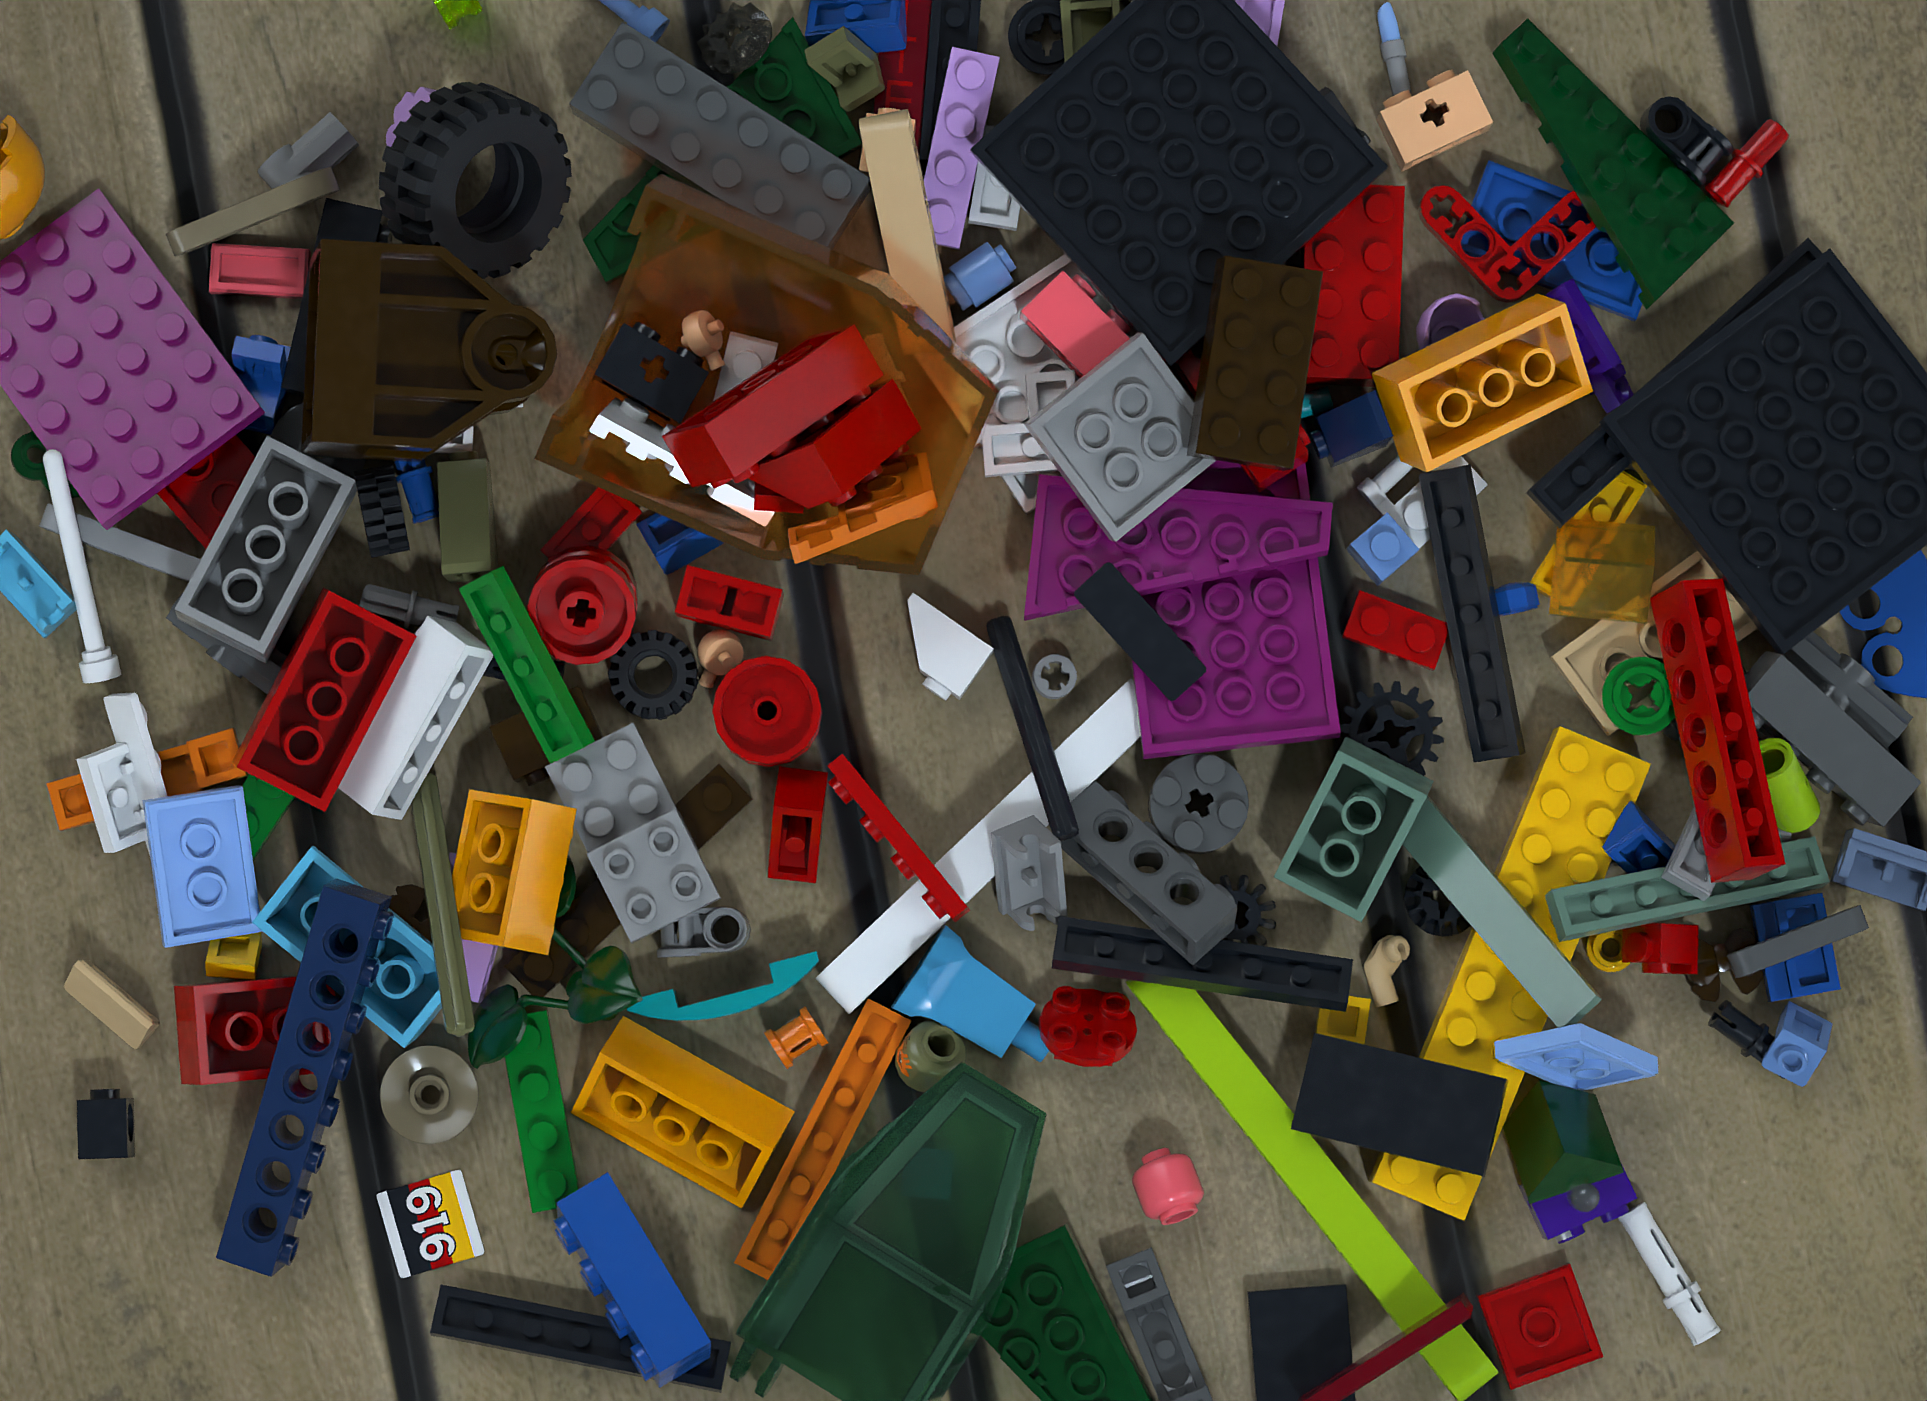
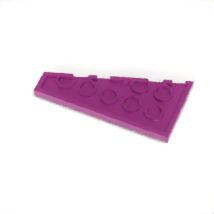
M1039 474L1024 621L1085 608L1075 598L1074 592L1107 562L1112 563L1142 596L1326 556L1329 551L1333 503L1182 488L1118 541L1114 542L1109 540L1062 476Z

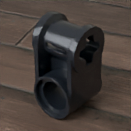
M1668 96L1660 98L1646 109L1641 117V131L1698 187H1702L1706 183L1707 178L1705 175L1722 156H1730L1734 151L1730 141L1720 131L1706 123L1684 101L1677 97ZM1665 110L1675 117L1677 123L1675 132L1664 133L1658 129L1654 120L1657 111ZM1706 147L1707 151L1705 152V154L1698 161H1696V157Z

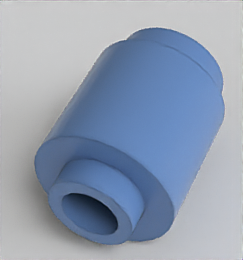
M985 242L949 267L950 273L944 276L945 286L963 311L972 304L977 308L1014 282L1010 272L1015 270L1016 266L1001 244L993 249L988 242Z

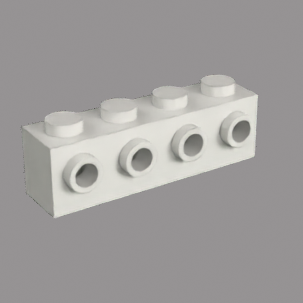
M427 616L422 626L414 634L417 637L338 786L340 790L372 815L402 820L493 658L490 648L457 622Z

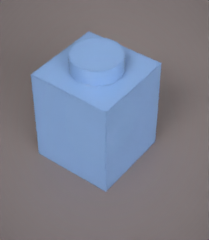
M1387 512L1354 540L1346 550L1372 581L1379 586L1420 549Z

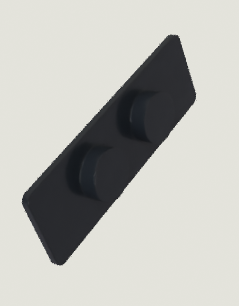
M1105 563L1075 590V598L1168 700L1175 701L1206 672L1205 665L1112 563Z

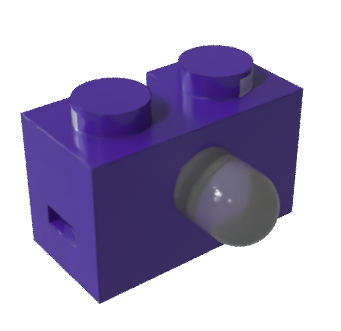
M1624 1168V1173L1591 1184H1580L1571 1191L1529 1204L1523 1184H1518L1542 1238L1549 1240L1556 1237L1558 1244L1585 1233L1582 1224L1600 1216L1602 1222L1606 1223L1628 1213L1630 1210L1627 1203L1637 1199Z

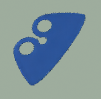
M1920 550L1870 588L1876 592L1880 600V607L1876 615L1868 619L1858 618L1851 612L1849 605L1842 609L1840 614L1850 626L1862 631L1879 628L1890 617L1899 618L1902 622L1900 632L1897 634L1885 632L1869 640L1862 650L1861 664L1874 677V684L1880 689L1901 695L1927 698V559L1922 550ZM1886 645L1897 648L1903 657V665L1900 671L1894 676L1888 677L1877 673L1872 664L1875 651L1881 646Z

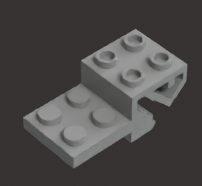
M634 723L545 766L564 806L577 809L574 826L631 943L721 899L712 877L699 854V850Z

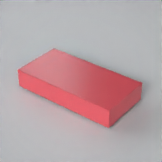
M212 243L209 293L302 299L310 268L311 251L302 248Z

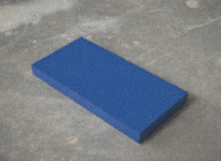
M1489 160L1471 206L1511 247L1571 191ZM1572 202L1568 204L1572 212L1563 223L1558 225L1554 217L1549 220V223L1562 230L1568 242L1574 239V237L1566 233L1570 227L1579 220L1583 221L1586 225L1590 223L1586 216L1588 212L1583 204L1577 207ZM1466 217L1464 224L1471 220L1468 217ZM1597 227L1537 283L1539 286L1553 290L1573 278L1589 305L1634 322L1637 320L1642 307V302L1638 297L1642 292L1641 288L1630 271L1626 273L1622 271L1615 259L1619 254L1608 233L1598 230ZM1469 231L1463 235L1461 240L1463 251L1471 257H1481L1488 251V240L1481 232ZM1540 233L1532 237L1530 248L1534 256L1546 260L1555 256L1557 243L1551 235ZM1519 250L1513 254L1520 258L1521 261L1508 274L1519 277L1528 267L1533 276L1539 272L1525 262Z

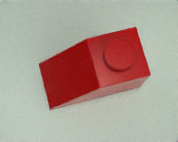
M779 767L773 805L767 878L816 883L828 772Z

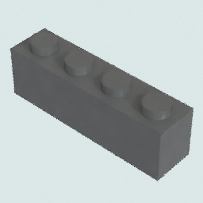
M1765 651L1745 675L1756 730H1759L1762 726L1774 738H1780L1788 742L1797 759L1809 769L1806 774L1807 779L1826 794H1829L1831 790L1844 801L1840 806L1842 811L1856 823L1863 826L1868 822L1884 827L1921 784L1919 779L1782 654Z

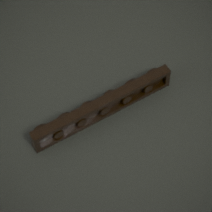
M718 764L675 805L700 851L753 799ZM599 878L572 902L569 910L564 915L555 918L554 923L555 928L584 958H587L621 925ZM551 938L548 955L521 950L505 965L507 970L531 995L545 997L578 966L553 938Z

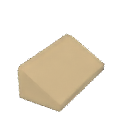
M78 960L73 965L64 984L65 990L134 1049L140 1048L160 1025L158 1023L159 1020L90 960Z

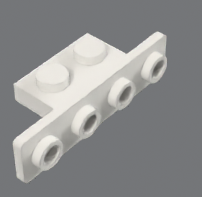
M135 692L111 694L104 697L103 700L116 744L76 760L104 853H115L145 841L150 855L142 800L168 796L160 772L161 760L153 748L147 728V713L139 701L138 695Z

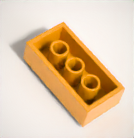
M1541 294L1531 296L1372 373L1385 416L1393 433V440L1400 461L1425 472H1429L1593 392L1566 303Z

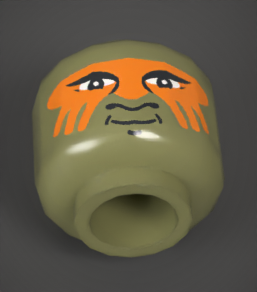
M934 1020L922 1022L914 1027L900 1043L895 1054V1066L900 1078L907 1086L924 1093L941 1091L948 1086L961 1071L966 1061V1047L962 1037Z

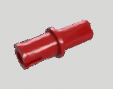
M1771 119L1767 120L1740 150L1734 149L1731 154L1733 158L1705 186L1707 193L1720 205L1728 208L1734 198L1754 177L1760 178L1763 175V166L1788 140L1789 134L1778 122Z

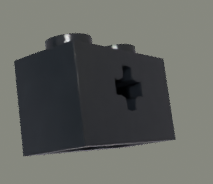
M636 321L633 327L623 323L592 378L625 398L638 402L648 411L670 424L678 426L709 374L708 371L701 368L704 360L681 346H678L676 352L661 345L658 343L661 335L640 322ZM656 359L662 363L660 372L667 377L665 380L656 377L650 383L643 379L646 371L639 365L641 362L650 365Z

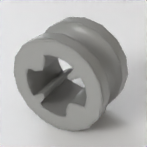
M1050 654L1043 657L1035 665L1032 672V684L1035 690L1041 696L1048 699H1060L1066 696L1074 688L1077 680V671L1074 664L1067 657L1059 654ZM1050 663L1059 664L1060 673L1068 675L1066 686L1063 683L1058 685L1060 690L1048 689V681L1041 679L1042 668L1049 671L1051 668Z

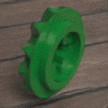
M1634 657L1619 663L1609 672L1601 689L1603 710L1615 727L1632 735H1650L1667 727L1675 718L1666 670L1662 662L1649 657ZM1651 680H1654L1655 683L1652 685V690L1648 697L1653 702L1652 705L1658 710L1655 711L1651 707L1648 708L1645 705H1641L1636 709H1632L1630 713L1626 710L1630 707L1629 703L1633 696L1624 683L1626 682L1629 686L1633 685L1639 689L1645 684H1649Z

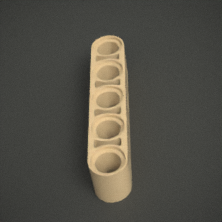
M905 109L860 118L861 139L906 351L909 354L955 345L954 325L909 111Z

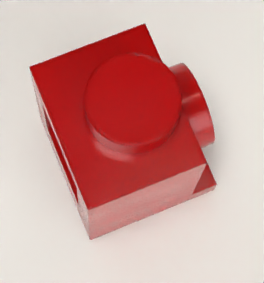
M1649 923L1625 928L1622 930V962L1642 963V973L1698 974L1699 925Z

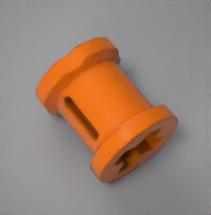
M806 1006L799 1010L800 1016L778 1030L773 1031L769 1029L764 1032L787 1069L793 1066L795 1058L817 1044L823 1047L829 1043Z

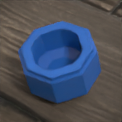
M1529 582L1508 583L1495 589L1499 616L1533 610L1540 605L1536 585Z

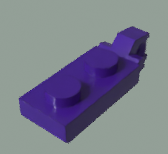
M1572 278L1544 296L1566 303L1593 392L1589 394L1597 396L1605 412L1608 414L1634 394L1624 376L1626 371L1624 365L1621 364V359Z

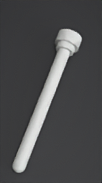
M51 449L43 455V464L86 651L81 653L83 661L79 663L83 683L106 681L122 675L119 660L116 654H112L111 647L105 646L63 457L59 451Z

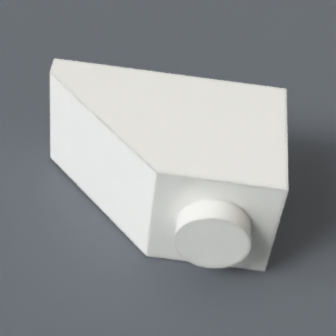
M912 593L907 603L919 671L927 677L922 685L945 701L951 694L960 700L992 655L994 648Z

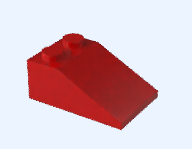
M297 976L174 986L181 1084L208 1085L268 1079ZM326 984L328 991L335 996V991ZM314 1022L312 1030L315 1038L321 1043L330 1044L331 1033L328 1027L321 1022ZM301 1068L299 1071V1075L314 1074L304 1068Z

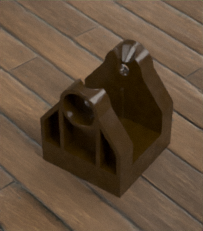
M321 239L310 259L301 453L312 457L419 463L489 415L508 413L527 401L530 395L539 391L554 371L557 359L555 336L542 317L529 308L511 304L443 246ZM496 356L500 357L505 365L498 362Z

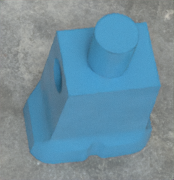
M943 925L897 995L891 1008L910 1017L922 1016L933 1019L1002 1058L1010 1044L1040 1063L1049 1052L1041 1040L1039 1027L1027 1019L1036 1004L973 958L964 947L961 937L948 926Z

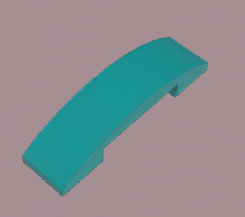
M815 951L769 963L774 982L771 984L683 1007L679 1005L676 990L670 989L643 996L642 1001L627 1008V1010L642 1016L676 1021H698L734 1015L764 1004L796 985L820 962L818 952Z

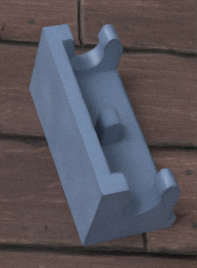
M1855 828L1849 829L1845 832L1830 882L1926 911L1927 851Z

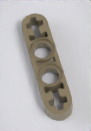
M327 167L166 233L174 256H180L339 191L340 187L332 167Z

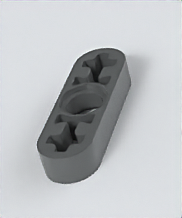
M1857 905L1727 955L1735 978H1740L1868 929L1869 926L1861 905Z

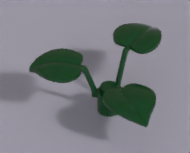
M569 855L567 856L564 883L560 892L556 918L564 915L569 910L575 895L576 874ZM554 926L552 938L582 968V970L575 972L567 983L566 993L570 997L569 1000L527 994L519 998L518 991L514 986L506 984L498 987L485 997L475 1011V1027L468 1034V1055L471 1065L478 1069L481 1065L501 1060L515 1049L521 1041L527 1026L525 1007L528 1005L566 1009L573 1020L581 1024H588L600 1020L610 1021L619 1012L642 1001L643 998L634 981L630 961L626 953L616 946H607L594 953L587 961Z

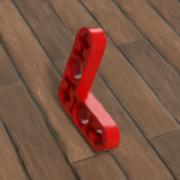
M1440 185L1431 188L1421 199L1418 209L1420 220L1424 226L1493 298L1505 303L1515 302L1523 297L1596 227L1587 213L1586 216L1590 223L1586 225L1583 221L1579 220L1570 227L1566 233L1574 237V239L1568 242L1562 230L1549 223V220L1553 217L1558 225L1563 223L1572 212L1568 206L1569 203L1572 202L1577 207L1582 205L1575 191L1565 195L1511 247L1467 200L1452 187ZM1435 198L1437 201L1442 202L1448 198L1452 202V206L1449 209L1450 215L1459 222L1463 214H1465L1471 221L1462 225L1453 239L1450 238L1446 232L1453 227V224L1444 216L1434 219L1430 215L1434 207L1430 201L1431 199ZM1469 231H1478L1484 234L1489 245L1486 254L1481 257L1467 255L1461 246L1464 234ZM1540 233L1551 235L1557 243L1555 256L1546 260L1534 256L1530 248L1533 236ZM1519 250L1525 262L1539 272L1533 276L1528 267L1516 280L1517 285L1520 287L1518 290L1515 291L1510 286L1502 290L1497 285L1501 278L1497 270L1502 268L1508 273L1515 268L1521 259L1513 254Z

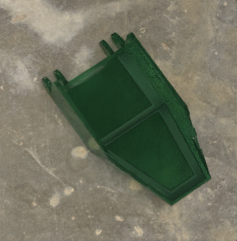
M964 1062L959 1063L916 1099L913 1102L914 1104L893 1122L885 1125L877 1132L875 1137L856 1153L853 1152L840 1163L737 1329L736 1335L744 1339V1342L730 1371V1378L738 1382L745 1377L760 1349L773 1357L768 1368L757 1381V1387L754 1393L762 1398L768 1393L780 1375L783 1366L786 1365L842 1401H941L991 1320L1011 1269L1047 1113Z

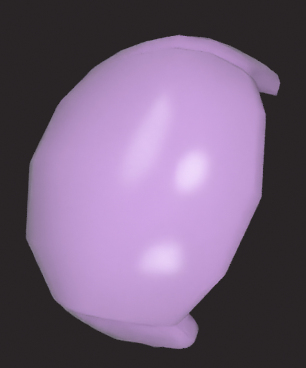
M1459 293L1435 300L1421 314L1416 327V339L1419 349L1421 350L1485 319L1479 309V301Z

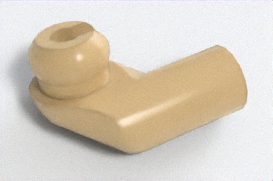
M1387 935L1377 941L1364 962L1365 975L1376 1008L1399 1001L1392 975L1402 960H1406L1410 953L1408 941L1401 936Z

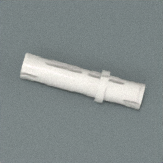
M1645 1202L1631 1208L1628 1213L1618 1217L1666 1298L1663 1299V1303L1667 1309H1673L1691 1339L1693 1346L1719 1333L1721 1329L1717 1326L1698 1294L1701 1288L1696 1281L1691 1282L1670 1244L1653 1219Z

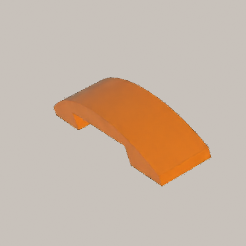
M235 728L190 740L184 745L157 752L161 760L160 772L167 795L173 796L204 791L248 776L247 772L237 768L232 763L240 748ZM81 774L46 783L60 831L95 823Z

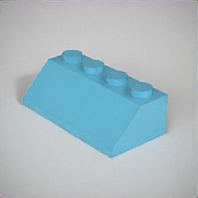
M312 846L252 923L301 963L323 886L336 878L361 887L363 886L315 846ZM388 908V911L394 914L392 926L386 940H379L374 958L380 960L379 971L372 987H365L361 1005L366 1006L365 1016L405 1048L419 1038L442 1009L432 943ZM341 928L339 933L341 944L350 951H356L358 948L356 935L349 929ZM328 975L326 984L343 997L345 989L342 981L336 976Z

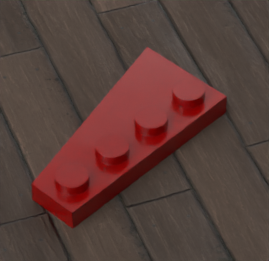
M843 753L827 765L835 775L828 781L830 786L846 805L853 799L866 813L859 821L877 843L884 837L897 851L890 859L905 878L910 881L914 876H917L928 889L921 897L936 916L941 919L948 914L954 922H957L970 911L968 906Z

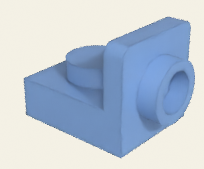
M1788 1001L1780 1014L1775 1039L1762 1059V1066L1801 1087L1805 1086L1827 1052L1833 1023Z

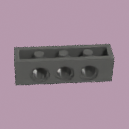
M1094 781L1071 801L1079 834L1074 838L1061 841L1062 850L1188 962L1194 965L1234 929L1237 905L1230 892L1220 884L1213 885L1200 873L1197 864L1191 857L1182 852L1178 854L1164 841L1163 836L1152 823L1142 822L1130 812L1127 803L1118 793L1112 790L1107 791L1098 782ZM1106 835H1115L1120 837L1122 840L1117 842H1109L1103 839L1102 837ZM1150 866L1157 871L1154 873H1144L1137 868ZM1184 897L1190 899L1193 903L1181 905L1173 901V899Z

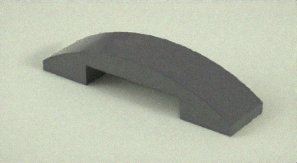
M1152 1247L1106 1265L1159 1401H1213Z

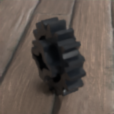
M1400 681L1393 682L1390 692H1384L1379 682L1373 683L1374 696L1370 698L1363 692L1358 691L1356 697L1360 706L1357 709L1349 706L1344 707L1343 711L1351 717L1350 724H1341L1340 732L1347 733L1350 739L1370 749L1376 748L1387 754V758L1423 776L1426 775L1424 767L1421 765L1423 760L1427 759L1437 762L1439 758L1430 750L1431 745L1444 743V737L1433 734V727L1443 722L1442 717H1429L1427 713L1434 705L1433 700L1429 699L1421 704L1416 701L1419 688L1415 686L1408 691L1407 695L1402 694ZM1391 701H1399L1408 705L1419 717L1408 720L1395 714ZM1373 706L1376 719L1369 731L1358 734L1361 718ZM1391 720L1393 726L1396 727L1402 726L1406 728L1413 726L1412 730L1404 732V735L1397 738L1398 746L1390 748L1387 741L1374 740L1368 742L1369 738L1377 736V733L1384 730L1383 722ZM1423 734L1420 750L1408 761L1405 751L1412 737Z

